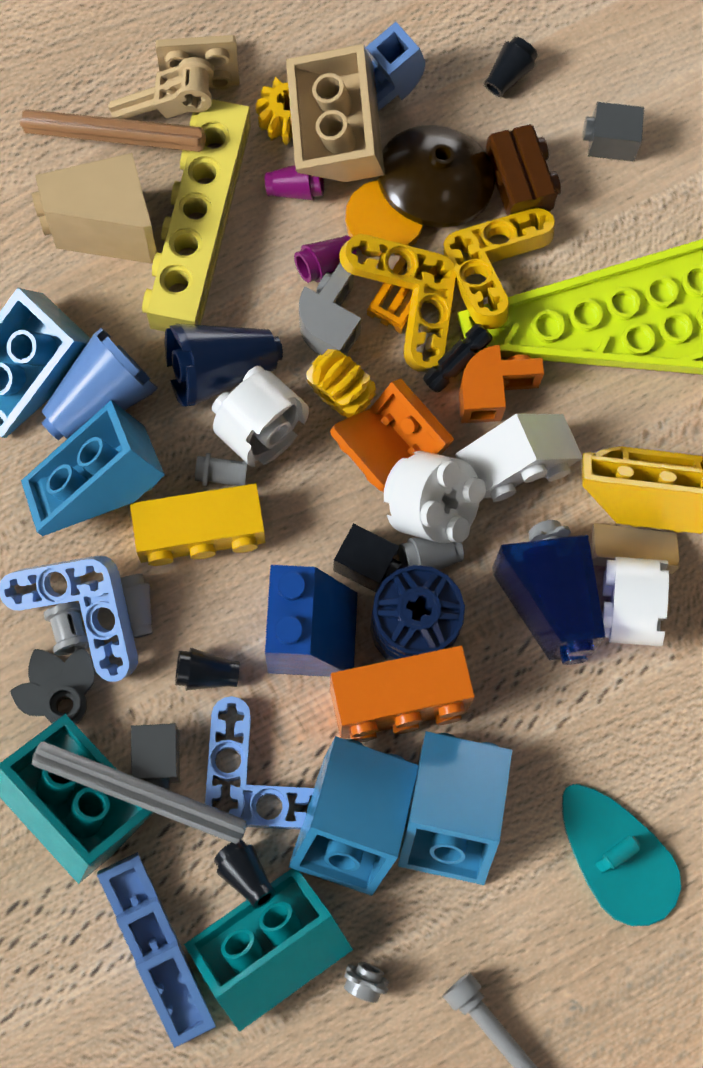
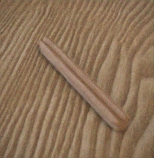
M29 109L22 112V118L20 119V127L23 128L25 133L197 152L204 149L206 142L204 129L194 126Z

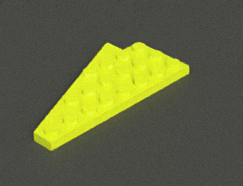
M703 239L508 297L509 316L505 324L496 329H487L493 339L485 348L500 345L501 357L509 358L514 355L524 354L529 355L531 358H543V361L703 375ZM489 303L484 304V307H488L490 311H495L490 307ZM468 309L458 312L457 316L464 339L467 338L465 334L476 324Z

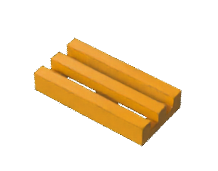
M402 256L392 269L398 275H402L407 267V263ZM437 266L432 267L427 272L434 275V281L439 275L437 273ZM417 269L415 276H417L423 270ZM383 283L367 308V315L373 319L376 316L381 319L380 323L386 326L390 324L395 327V331L402 334L408 323L411 299L400 317H397L395 314L411 289L401 287L388 309L385 310L381 306L395 285Z

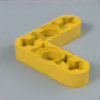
M541 208L528 209L455 231L445 238L443 243L444 255L455 266L453 267L456 274L455 284L476 324H481L486 329H496L503 326L509 316L508 296L491 263L549 245L553 240L555 227L554 216L549 211ZM499 234L505 235L510 239L504 244H494L489 241L490 237ZM461 248L464 252H468V260L465 262L459 250ZM472 274H480L486 278L481 284H470L465 279ZM488 296V303L495 311H490L488 307H484L483 298Z
M358 234L350 238L341 247L339 252L341 265L348 273L412 289L404 343V359L411 369L418 372H425L433 366L439 365L438 361L445 355L456 280L453 262L443 254L370 235ZM360 246L362 247V254L374 258L380 251H382L379 260L367 258L360 264L358 263V256L352 254V251ZM398 254L405 259L407 271L404 275H398L390 269L389 258L391 255ZM437 266V273L443 275V278L434 282V275L422 271L417 276L415 274L417 269L428 271L432 267ZM423 303H431L437 308L439 318L436 323H429L423 319L421 315ZM435 332L436 334L426 339L425 346L426 351L431 352L432 356L423 361L422 353L418 352L416 348L424 344L426 333Z

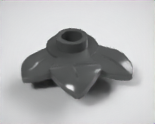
M79 648L64 663L62 659L52 653L35 649L32 652L28 666L30 682L18 685L10 691L14 703L18 709L29 716H46L51 723H54L66 714L77 724L82 720L87 710L85 694L95 681V669L90 655L84 648ZM64 699L73 701V708L68 713H60L58 711V705Z

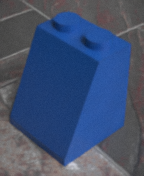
M270 565L265 643L268 674L330 677V673L354 668L358 593L316 567Z

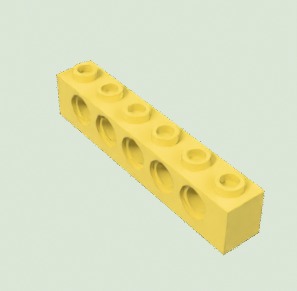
M212 99V105L209 109L203 112L192 113L190 126L203 128L206 134L204 149L200 152L182 150L180 169L184 170L181 182L175 181L173 184L171 205H174L172 217L166 216L164 219L161 239L165 241L162 253L156 252L154 256L152 276L155 277L153 289H146L142 303V312L147 313L150 329L165 332L171 325H201L251 128L249 106ZM213 143H218L222 145L214 149L207 147L208 145ZM202 178L213 179L212 182L207 184L197 182ZM199 212L205 214L200 219L188 218L192 213ZM184 248L196 250L193 254L187 256L179 254V251ZM174 284H184L187 286L181 292L168 290Z

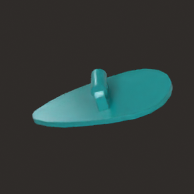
M579 784L568 786L562 794V815L565 832L584 879L601 908L614 920L629 926H649L664 919L676 906L681 891L680 871L671 853L650 830L613 799L595 789Z

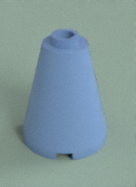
M102 327L92 335L42 409L46 419L41 423L58 441L63 436L68 439L110 400L123 410H126L149 397L158 389L154 383L149 381L150 377L120 345L116 346L110 339L111 336Z

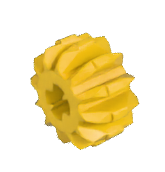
M275 77L272 82L273 88L262 87L260 92L261 98L257 99L255 108L258 114L260 129L268 131V137L271 141L282 136L283 142L287 146L290 138H293L288 80L286 83H282Z
M327 349L323 355H319L311 363V368L306 372L308 384L332 410H336L341 416L351 417L363 412L371 404L370 401L376 395L375 383L370 380V375L365 373L361 366L356 364L350 356H345L340 350Z

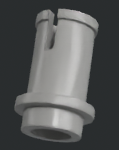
M206 453V457H197L195 481H202L203 486H207L208 482L242 486L246 483L248 464L245 461L212 458L211 453Z

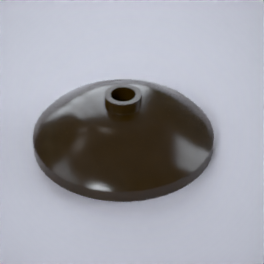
M435 125L413 127L394 136L382 151L385 175L377 176L379 187L388 203L409 220L430 227H454L465 224L479 216L491 200L495 187V173L490 158L479 144L457 130Z

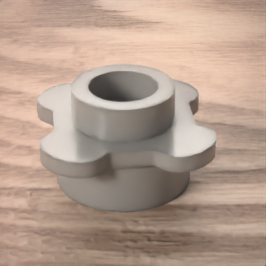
M546 520L534 525L529 531V540L532 544V547L528 549L529 555L531 557L542 556L549 558L566 550L569 547V542L566 539L571 533L569 527L561 526V523L557 520Z
M359 962L358 966L348 964L344 975L347 979L344 988L348 993L364 1001L374 1003L378 1002L381 994L387 993L389 981L383 977L384 973L382 970L364 962Z

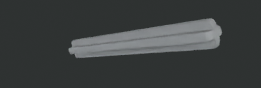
M41 742L37 746L32 758V764L35 767L234 844H238L245 833L247 824L242 818L47 742Z

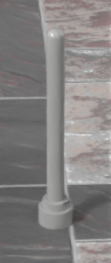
M470 972L461 977L443 994V998L454 1011L459 1009L463 1015L469 1013L513 1068H537L483 1003L484 996L479 991L482 986Z

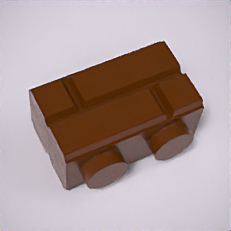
M531 124L516 127L512 131L504 130L492 133L488 136L485 152L493 165L495 183L506 215L533 208H541L549 212L554 209L557 195L561 193V184L557 172L549 171L546 162L549 158V151L545 138H538L535 128Z

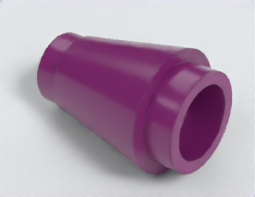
M295 165L265 173L267 196L314 201L315 197L324 196V178L297 173Z
M345 235L302 245L301 251L296 252L294 255L295 265L302 279L307 283L312 281L319 283L327 272L332 274L340 263L339 252L341 247L350 237ZM356 249L352 251V254L357 255Z

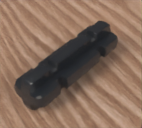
M475 324L465 334L467 338L465 340L460 339L438 361L439 366H433L424 375L423 380L434 392H441L450 383L449 378H455L477 353L476 351L478 349L483 350L492 341V335L484 326Z

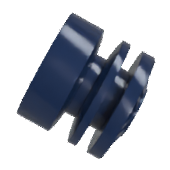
M412 565L393 572L383 580L374 596L370 631L375 647L388 661L453 647L464 622L465 604L460 589L447 574L433 567ZM416 606L424 608L420 621L412 619V611H414Z

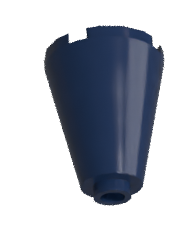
M176 324L171 325L165 331L167 367L173 366L176 379L170 381L175 396L182 407L194 406L237 387L243 382L247 372L255 366H261L265 371L276 370L278 361L283 358L281 341L278 336H273L269 329Z

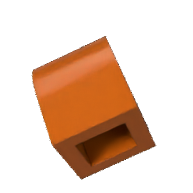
M500 345L490 346L476 353L465 367L459 389L461 423L502 421L506 409L504 390L539 388L544 375L543 358H531L529 355L520 354L511 356L507 360H501Z

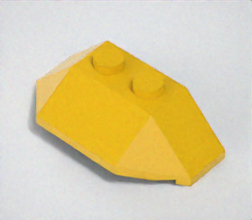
M623 446L602 449L596 453H583L581 459L582 486L617 524L665 529L674 532L703 533V456Z

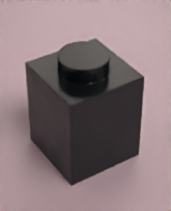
M353 523L334 558L333 571L377 592L383 580L401 567L402 562L396 560L399 546Z

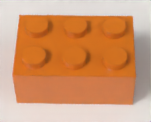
M462 645L330 673V694L340 738H350L360 743L376 739V732L393 729L395 735L413 732L420 729L419 723L434 719L437 725L458 722L462 720L461 714L467 713L475 698Z

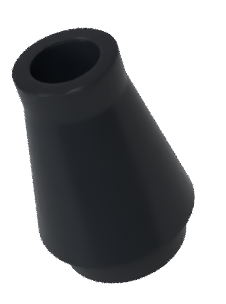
M513 37L510 42H505L488 78L484 82L485 87L495 96L502 97L509 88L535 67L534 61L538 57L535 48L520 37Z
M190 648L189 652L179 651L175 685L185 686L186 691L226 686L237 687L240 662L231 661L194 648Z
M241 839L238 844L231 842L218 852L214 859L218 867L217 874L246 898L254 909L264 906L274 897L276 891L271 886L253 845H246Z

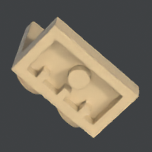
M235 35L161 39L155 41L159 72L178 66L185 58L200 57L209 61L214 67V74L212 80L209 81V87L225 89L229 86L240 85Z

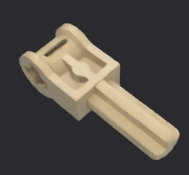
M200 57L185 58L178 66L157 72L154 87L111 101L108 105L111 116L117 119H129L157 109L168 119L187 112H203L212 105V95L208 90L209 81L213 78L214 67L209 61Z

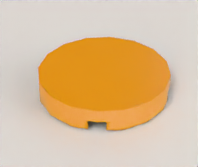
M378 180L362 185L352 194L346 205L345 224L350 238L358 234H365L413 246L423 231L422 224L404 217L388 203L381 192Z

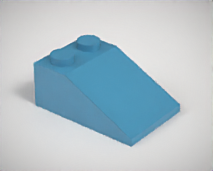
M22 288L16 289L0 311V436L2 438L8 437L51 398L90 340V337L44 293Z
M110 400L21 480L36 532L45 536L134 503L145 492L151 490L165 474L145 426Z

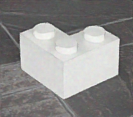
M515 414L455 454L457 459L469 463L476 472L477 477L484 481L486 486L484 498H492L493 502L502 501L517 492L515 487L522 482L528 483L540 478H547L549 482L561 479L571 472V465L582 459L581 452L563 414Z

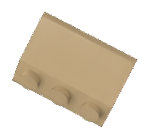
M364 44L286 59L295 169L297 173L342 182L385 175L374 66Z

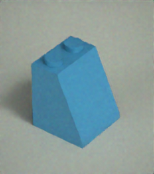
M426 731L419 756V767L408 811L398 867L480 885L485 884L500 842L512 749L502 748L490 742L479 743L460 739L448 733L437 734Z
M335 736L323 759L314 786L315 789L291 856L289 868L372 896L398 858L419 765L406 761L399 755L386 754L368 748L359 741Z

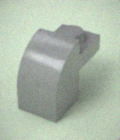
M341 262L333 274L327 272L323 276L316 292L304 287L299 299V327L301 335L306 344L319 355H323L327 349L340 350L346 356L360 335L361 318L341 307L352 290L354 275L348 273L342 267Z

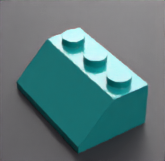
M64 714L0 763V798L79 884L112 857L153 812L45 771L32 764V758L37 746L41 742H47L116 769L75 723Z
M291 868L270 883L276 893L264 906L254 909L250 902L246 900L184 944L215 999L239 1032L353 950L330 912L298 870Z

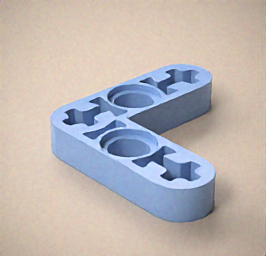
M97 555L24 568L5 575L0 581V598L12 610H26L79 601L91 656L97 674L108 682H117L131 675L136 670L138 654L120 574L116 564L110 558ZM93 571L97 573L102 572L104 580L100 582L98 580H91L81 583L80 576ZM53 572H59L65 577L67 589L64 594H59L52 589L50 577ZM36 583L37 590L24 595L23 593H16V585L26 586ZM101 607L109 609L114 614L115 625L112 630L103 628L98 621L97 614ZM116 635L118 636V641L114 643L113 641L108 642L107 644L104 643V640L112 638ZM109 656L121 657L123 665L118 667L115 663L111 664Z
M233 696L224 697L215 704L211 714L205 804L213 807V802L220 801L222 798L223 786L222 784L213 786L214 778L226 782L240 779V787L234 785L230 787L231 801L238 802L237 809H230L229 814L244 819L247 824L246 827L300 830L306 813L294 812L296 821H286L289 812L287 795H296L295 805L305 806L308 805L315 788L247 785L251 729L250 709L246 702L240 698ZM228 707H236L237 714L244 715L243 721H236L234 737L244 736L243 743L233 740L216 742L217 735L226 737L227 732L225 720L219 719L220 714H227ZM224 749H233L241 757V764L234 772L225 773L216 766L217 755ZM265 795H274L282 803V811L274 819H264L257 812V803Z

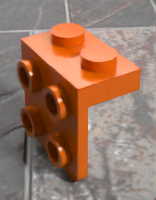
M401 378L392 381L370 409L336 423L330 430L331 436L336 440L340 449L349 455L365 474L367 480L382 492H384L390 471L401 458L408 459L416 451L442 455L455 440Z

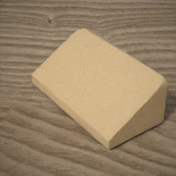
M594 523L590 565L606 567V561L614 560L615 557L668 560L666 571L673 575L679 568L677 533Z

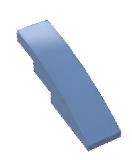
M137 852L97 871V877L134 957L136 968L173 1047L175 1048L215 1028L216 1025L139 853Z

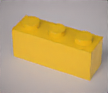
M257 483L130 504L136 552L140 562H148L150 566L167 565L174 561L173 558L189 555L191 559H206L215 556L216 551L233 549V552L244 553L257 549L258 544L266 543Z

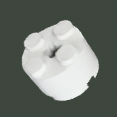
M255 366L250 369L245 375L243 382L231 393H222L212 405V411L216 414L213 423L214 433L250 467H256L255 461L259 460L265 465L281 455L298 436L293 431L297 422L301 421L305 424L309 415L308 405L271 371H265L261 366Z
M425 451L413 452L414 455L408 459L401 458L390 471L384 488V502L389 503L391 516L387 515L389 523L401 533L437 543H460L467 539L470 533V526L476 517L479 503L483 500L486 493L484 481L477 477L472 466L461 459Z
M615 557L614 560L606 561L602 596L610 597V602L604 601V608L601 613L600 637L609 638L610 643L662 647L665 631H660L661 621L667 619L669 571H666L668 560Z

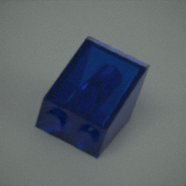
M588 535L501 545L492 566L493 576L549 660L561 659L563 665H573L588 661L587 656L592 655L606 638Z

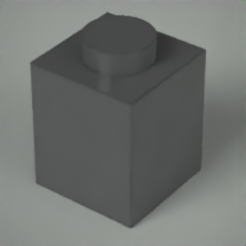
M597 102L593 116H586L584 122L583 140L589 141L588 156L634 162L642 143L644 107Z
M176 724L131 726L132 776L170 790V783H180L179 730Z

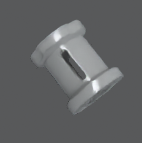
M62 603L44 612L45 620L51 623L56 645L53 646L54 655H70L79 648H89L88 638L85 635L80 617V603Z

